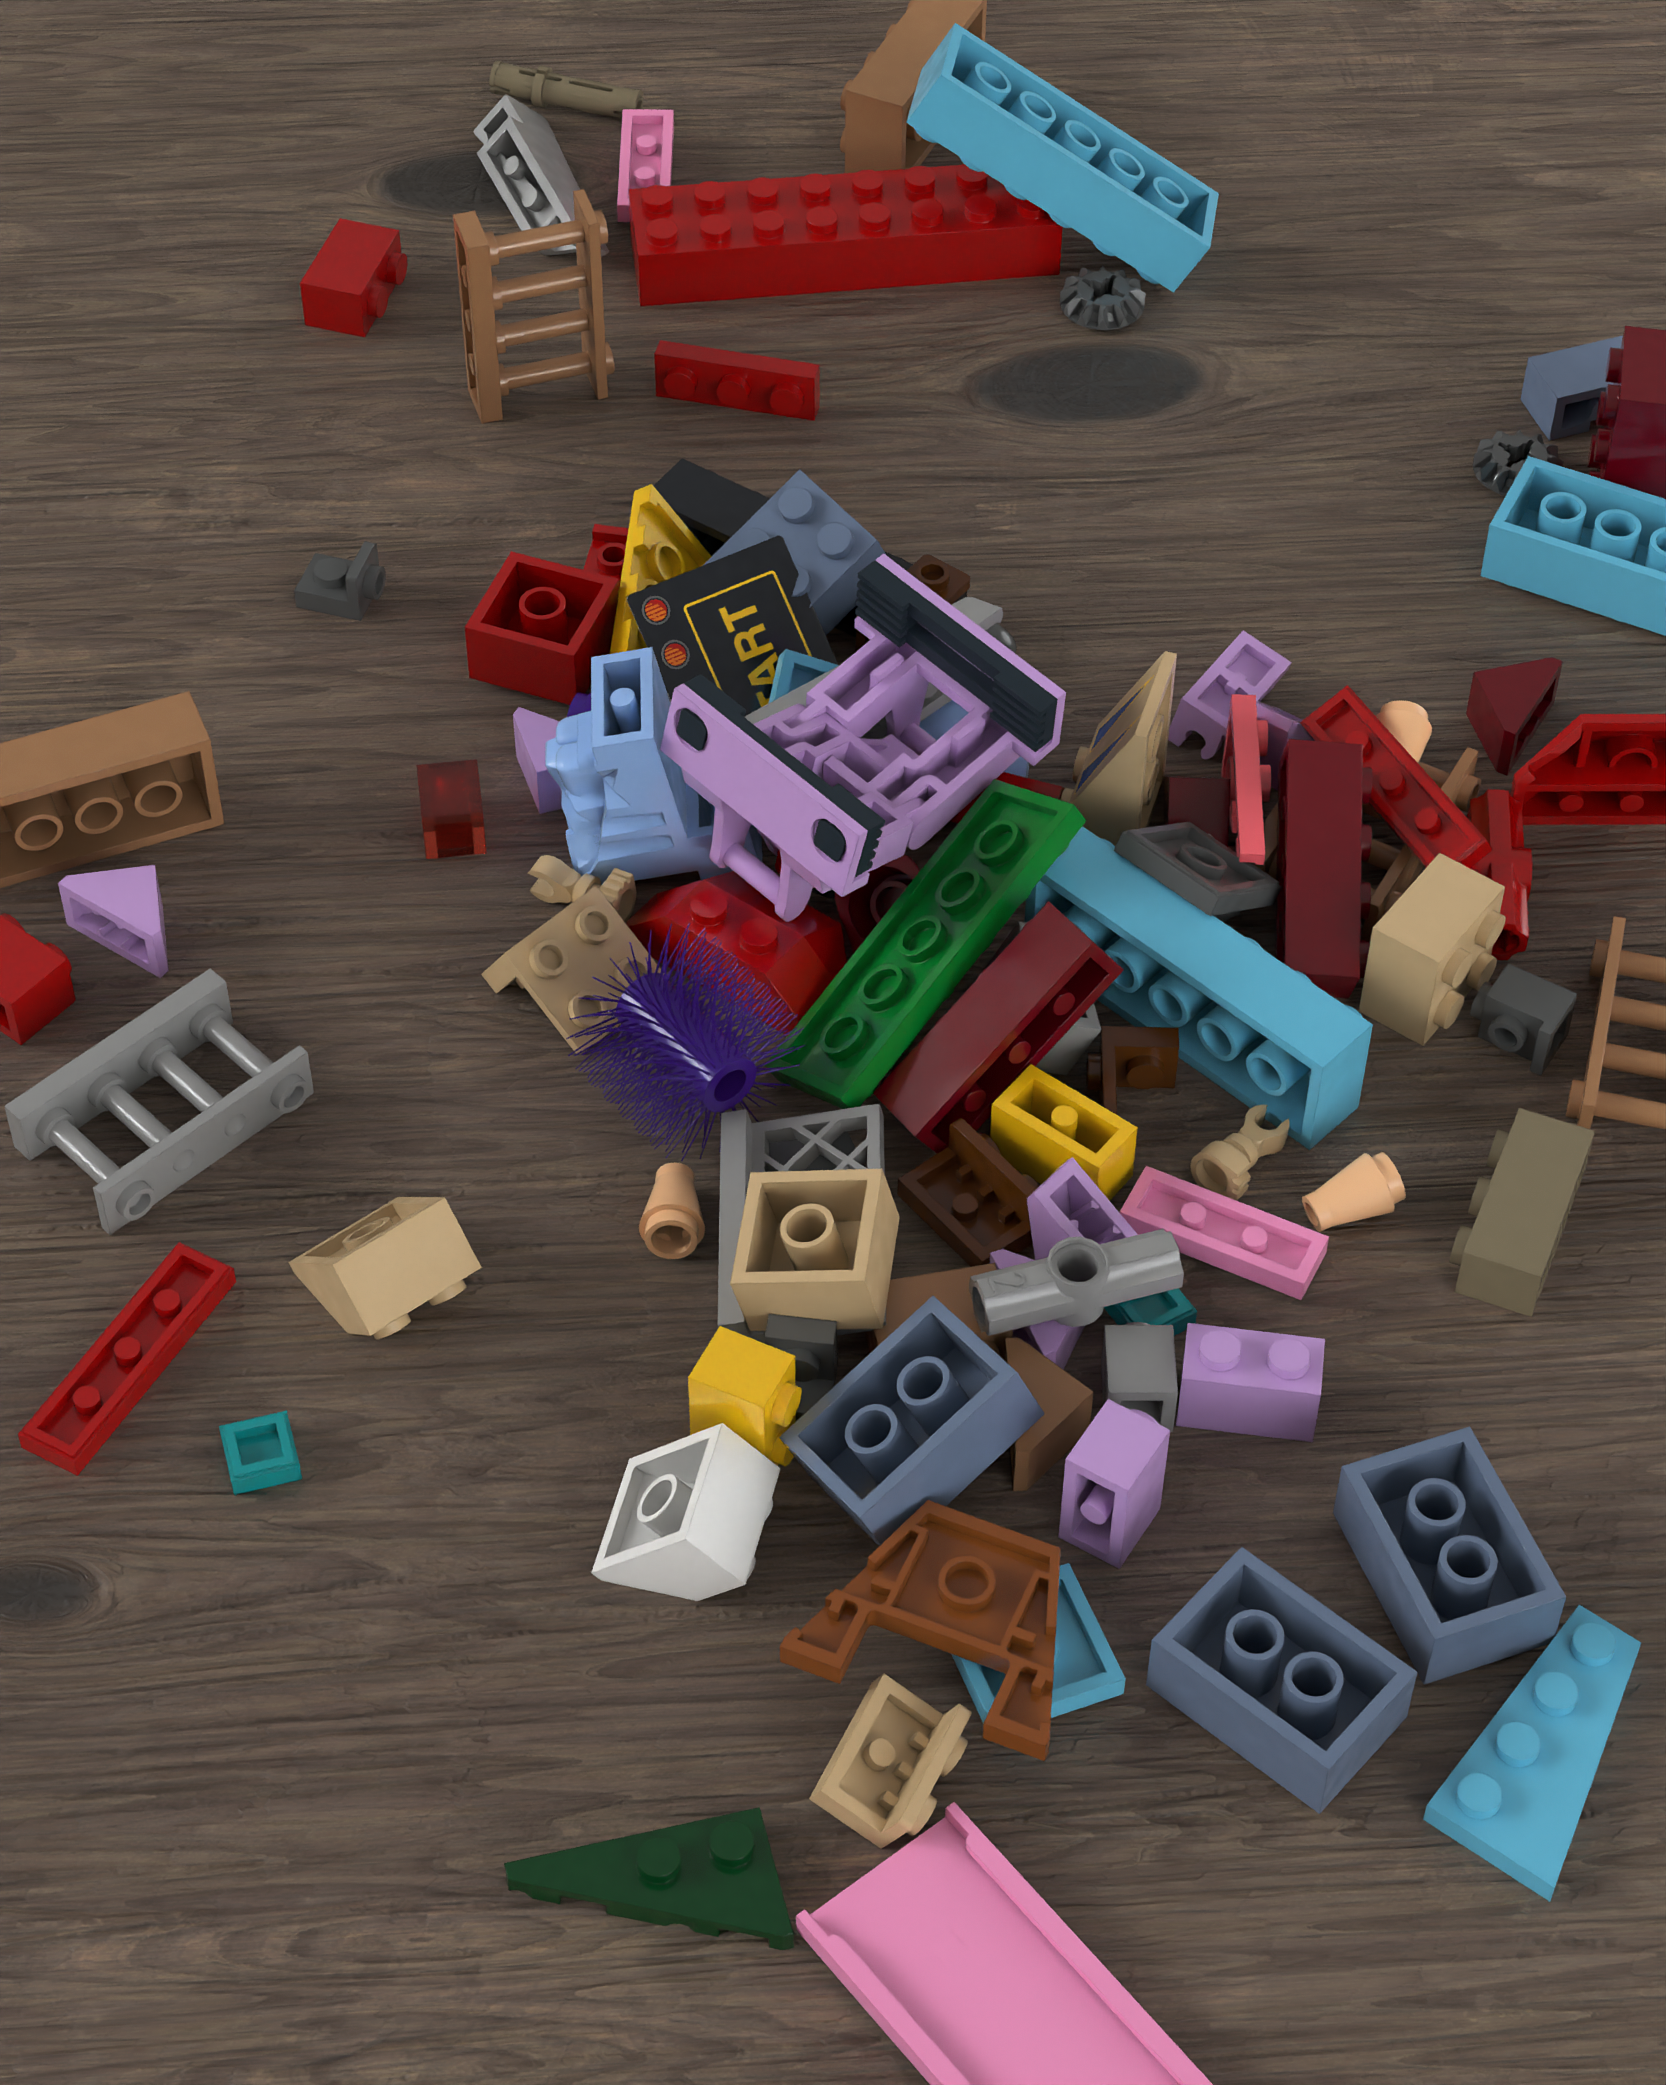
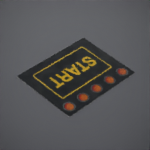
M782 536L773 537L627 597V602L647 648H653L670 700H672L675 687L702 674L745 708L746 713L743 716L745 717L769 703L778 657L785 649L838 665L813 606L810 607L811 601L808 594L805 593L802 596L792 597L799 573Z

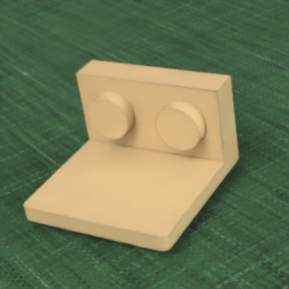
M594 886L506 951L481 975L496 994L514 980L521 989L525 988L575 1051L600 1033L566 1038L613 1016H591L571 1020L570 1018L614 1009L618 1004L611 1001L579 999V997L602 999L593 996L597 995L619 1000L608 994V992L618 997H621L623 994L592 977L625 991L621 985L610 977L612 976L626 988L630 985L610 958L627 977L628 975L634 982L637 980V977L627 958L629 957L636 971L629 942L632 945L640 977L644 976L643 973L647 974L646 958L648 961L649 953L600 889ZM650 955L652 973H655L657 963ZM612 1019L606 1023H603L578 1035L610 1025L612 1023L617 1022L618 1019ZM610 1032L603 1033L602 1035H600L599 1037H597L596 1039H594L593 1041H591L575 1053L577 1054L580 1051L586 1049L587 1047L593 1045L594 1043L604 1038Z

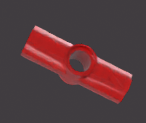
M1487 789L1478 798L1470 799L1467 818L1486 838L1493 850L1470 869L1505 886L1500 914L1504 915L1506 920L1500 936L1493 945L1491 955L1497 958V960H1509L1512 955L1526 951L1530 929L1528 926L1529 911L1527 902L1532 882L1531 848H1524L1522 802L1511 797L1508 790Z

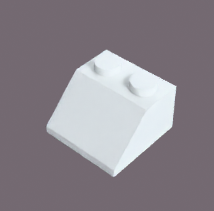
M723 1423L630 1458L591 1573L601 1581L694 1601H700L746 1585V1581L755 1567L756 1559L754 1555L764 1522L773 1507L772 1496L781 1468Z

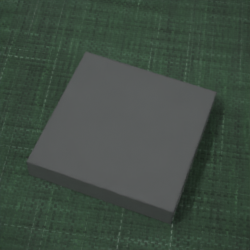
M1191 822L1123 831L1114 849L1122 857L1209 916L1274 905L1282 888L1279 881L1252 863L1239 862V857H1237L1234 851Z

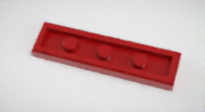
M1348 685L1300 722L1305 732L1313 741L1363 744V767H1371L1373 775L1369 805L1425 869L1439 853L1471 868L1493 850L1486 838Z
M178 1242L18 1433L21 1448L78 1476L236 1283L234 1268Z

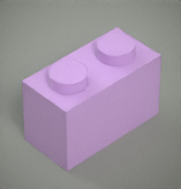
M1188 1323L1181 1370L1176 1426L1313 1442L1321 1398L1325 1339Z
M1107 1399L1065 1460L1058 1537L1120 1569L1160 1510L1170 1430L1159 1425L1153 1417L1143 1411L1129 1410Z

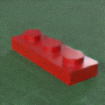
M663 340L659 341L654 353L656 396L815 421L820 407L819 364Z

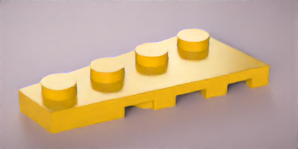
M652 484L634 491L610 654L647 648L627 602L629 595L701 567L712 557Z

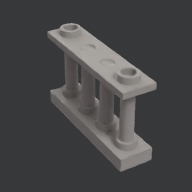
M210 968L6 1104L4 1107L14 1147L29 1161L50 1147L57 1146L98 1183L93 1187L101 1226L111 1235L128 1222L143 1217L158 1201L277 1118L300 1107L305 1099L314 1093L308 1052L299 1045L275 1062L269 1059L231 1026L233 1018L226 981ZM211 1041L252 1078L223 1097L186 1065L181 1058L203 1043ZM161 1076L201 1113L174 1132H171L130 1095L131 1092L153 1077ZM109 1110L150 1148L119 1168L78 1130V1128L103 1111Z

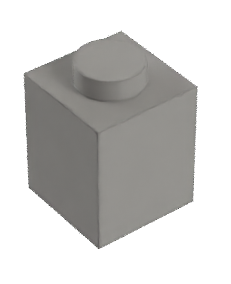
M1143 1322L1105 1325L1101 1356L1103 1405L1107 1399H1110L1129 1410L1143 1411L1153 1417L1159 1425L1169 1429L1170 1432H1173L1178 1396L1173 1325H1150Z

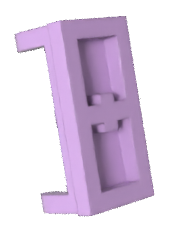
M1243 630L1182 697L1169 728L1168 740L1179 747L1192 731H1196L1202 735L1206 742V745L1201 749V757L1203 759L1213 757L1220 749L1226 737L1231 694L1256 695V701L1260 702L1289 670L1292 662Z

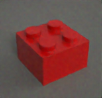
M511 551L465 625L469 678L570 705L574 696L578 692L586 693L591 684V657L607 655L610 651L620 589L619 579Z

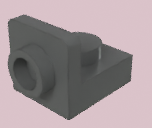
M364 541L354 561L315 553L294 590L296 607L361 621L371 601L378 600L381 597L385 586L386 571L383 566H379L377 544Z
M769 1314L765 1332V1344L795 1355V1385L802 1389L800 1404L796 1412V1420H798L835 1386L838 1368L837 1321Z

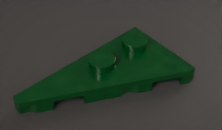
M760 1807L504 1863L508 1890L524 1892L532 1899L560 1904L561 1898L564 1896L606 1905V1912L609 1915L662 1926L682 1924L688 1926L696 1933L719 1937L720 1930L724 1929L769 1939V1948L778 1950L794 1948V1934Z

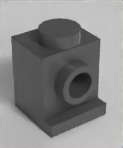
M1508 963L1494 985L1485 982L1481 986L1473 1001L1470 1016L1481 1021L1478 1032L1479 1038L1495 1044L1504 1051L1513 1052L1532 1061L1530 1071L1541 1076L1568 1036L1577 993Z

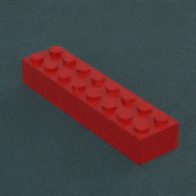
M965 164L937 167L914 166L909 169L882 171L861 170L855 173L827 175L814 173L800 177L772 179L759 177L745 181H706L700 184L652 185L647 188L628 189L630 238L640 306L1060 275L1063 227L1054 222L1049 214L1029 200H1020L1006 190L1002 183L983 171L977 172L970 169Z

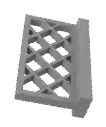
M880 1104L756 1123L751 1122L746 1109L721 1113L718 1328L722 1326L765 1343L766 1331L749 1330L730 1285L750 1172L804 1171L821 1155L837 1165L834 1170L882 1168L885 1174L884 1115ZM867 1128V1138L848 1156L831 1145L843 1132ZM797 1139L805 1145L784 1166L769 1156V1143ZM886 1310L883 1325H886ZM873 1329L837 1330V1335L872 1331Z

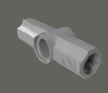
M1164 1229L1103 1244H1098L1092 1239L1084 1237H1069L1057 1242L1050 1250L1047 1258L970 1276L969 1292L972 1299L974 1316L981 1333L986 1332L990 1336L1050 1320H1055L1060 1324L1071 1327L1086 1326L1095 1322L1101 1316L1105 1306L1181 1288L1184 1272L1181 1265L1179 1248L1171 1231L1166 1232Z

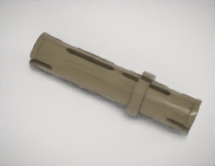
M497 60L492 66L489 79L491 94H507L512 97L532 101L533 106L545 108L548 104L615 117L621 120L623 109L643 108L644 97H642L643 91L640 89L624 88L593 80L553 73L551 67L542 65L538 69Z

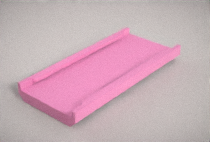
M955 1802L945 1808V1817L813 1913L809 1914L804 1909L796 1915L797 1932L930 2085H1213Z

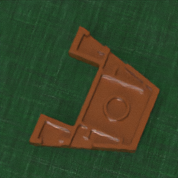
M927 1500L868 1557L867 1566L842 1590L835 1588L825 1598L824 1608L801 1630L795 1627L784 1637L780 1644V1662L840 1684L867 1629L873 1625L1006 1674L984 1721L983 1738L1045 1761L1049 1753L1061 1548Z

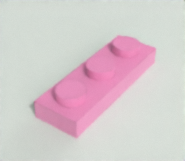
M622 110L617 197L618 222H630L628 189L647 188L652 185L672 186L674 110Z
M1149 1166L1144 1168L1119 1212L1138 1235L1164 1229L1166 1232L1171 1231L1180 1253L1299 1300H1302L1327 1252L1329 1236Z

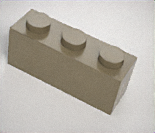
M1522 1108L1518 1109L1510 1132L1501 1129L1497 1130L1487 1160V1166L1495 1169L1492 1179L1479 1177L1468 1214L1477 1216L1473 1228L1465 1225L1460 1226L1450 1255L1449 1263L1460 1266L1455 1293L1532 1317L1584 1176L1595 1131Z

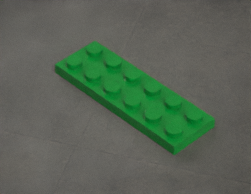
M993 779L794 1027V1029H797L791 1032L786 1039L800 1029H804L780 1045L777 1050L783 1048L785 1050L794 1046L795 1048L773 1055L769 1060L802 1045L805 1046L764 1066L766 1068L800 1064V1066L771 1072V1074L778 1081L789 1084L791 1087L841 1109L860 1107L874 1093L878 1083L901 1054L912 1045L917 1034L940 1005L950 997L955 986L978 957L988 949L994 937L1016 909L1029 897L1032 889L1054 861L1068 848L1070 841L1087 821L1074 804Z

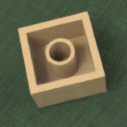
M1439 853L1373 927L1359 1012L1422 1046L1439 1027L1448 1029L1458 1017L1466 995L1472 988L1479 991L1481 986L1489 981L1495 970L1497 958L1492 956L1491 953L1506 920V917L1500 914L1505 886Z
M882 1168L750 1172L730 1281L750 1331H766L769 1314L837 1321V1330L883 1329L900 1217Z

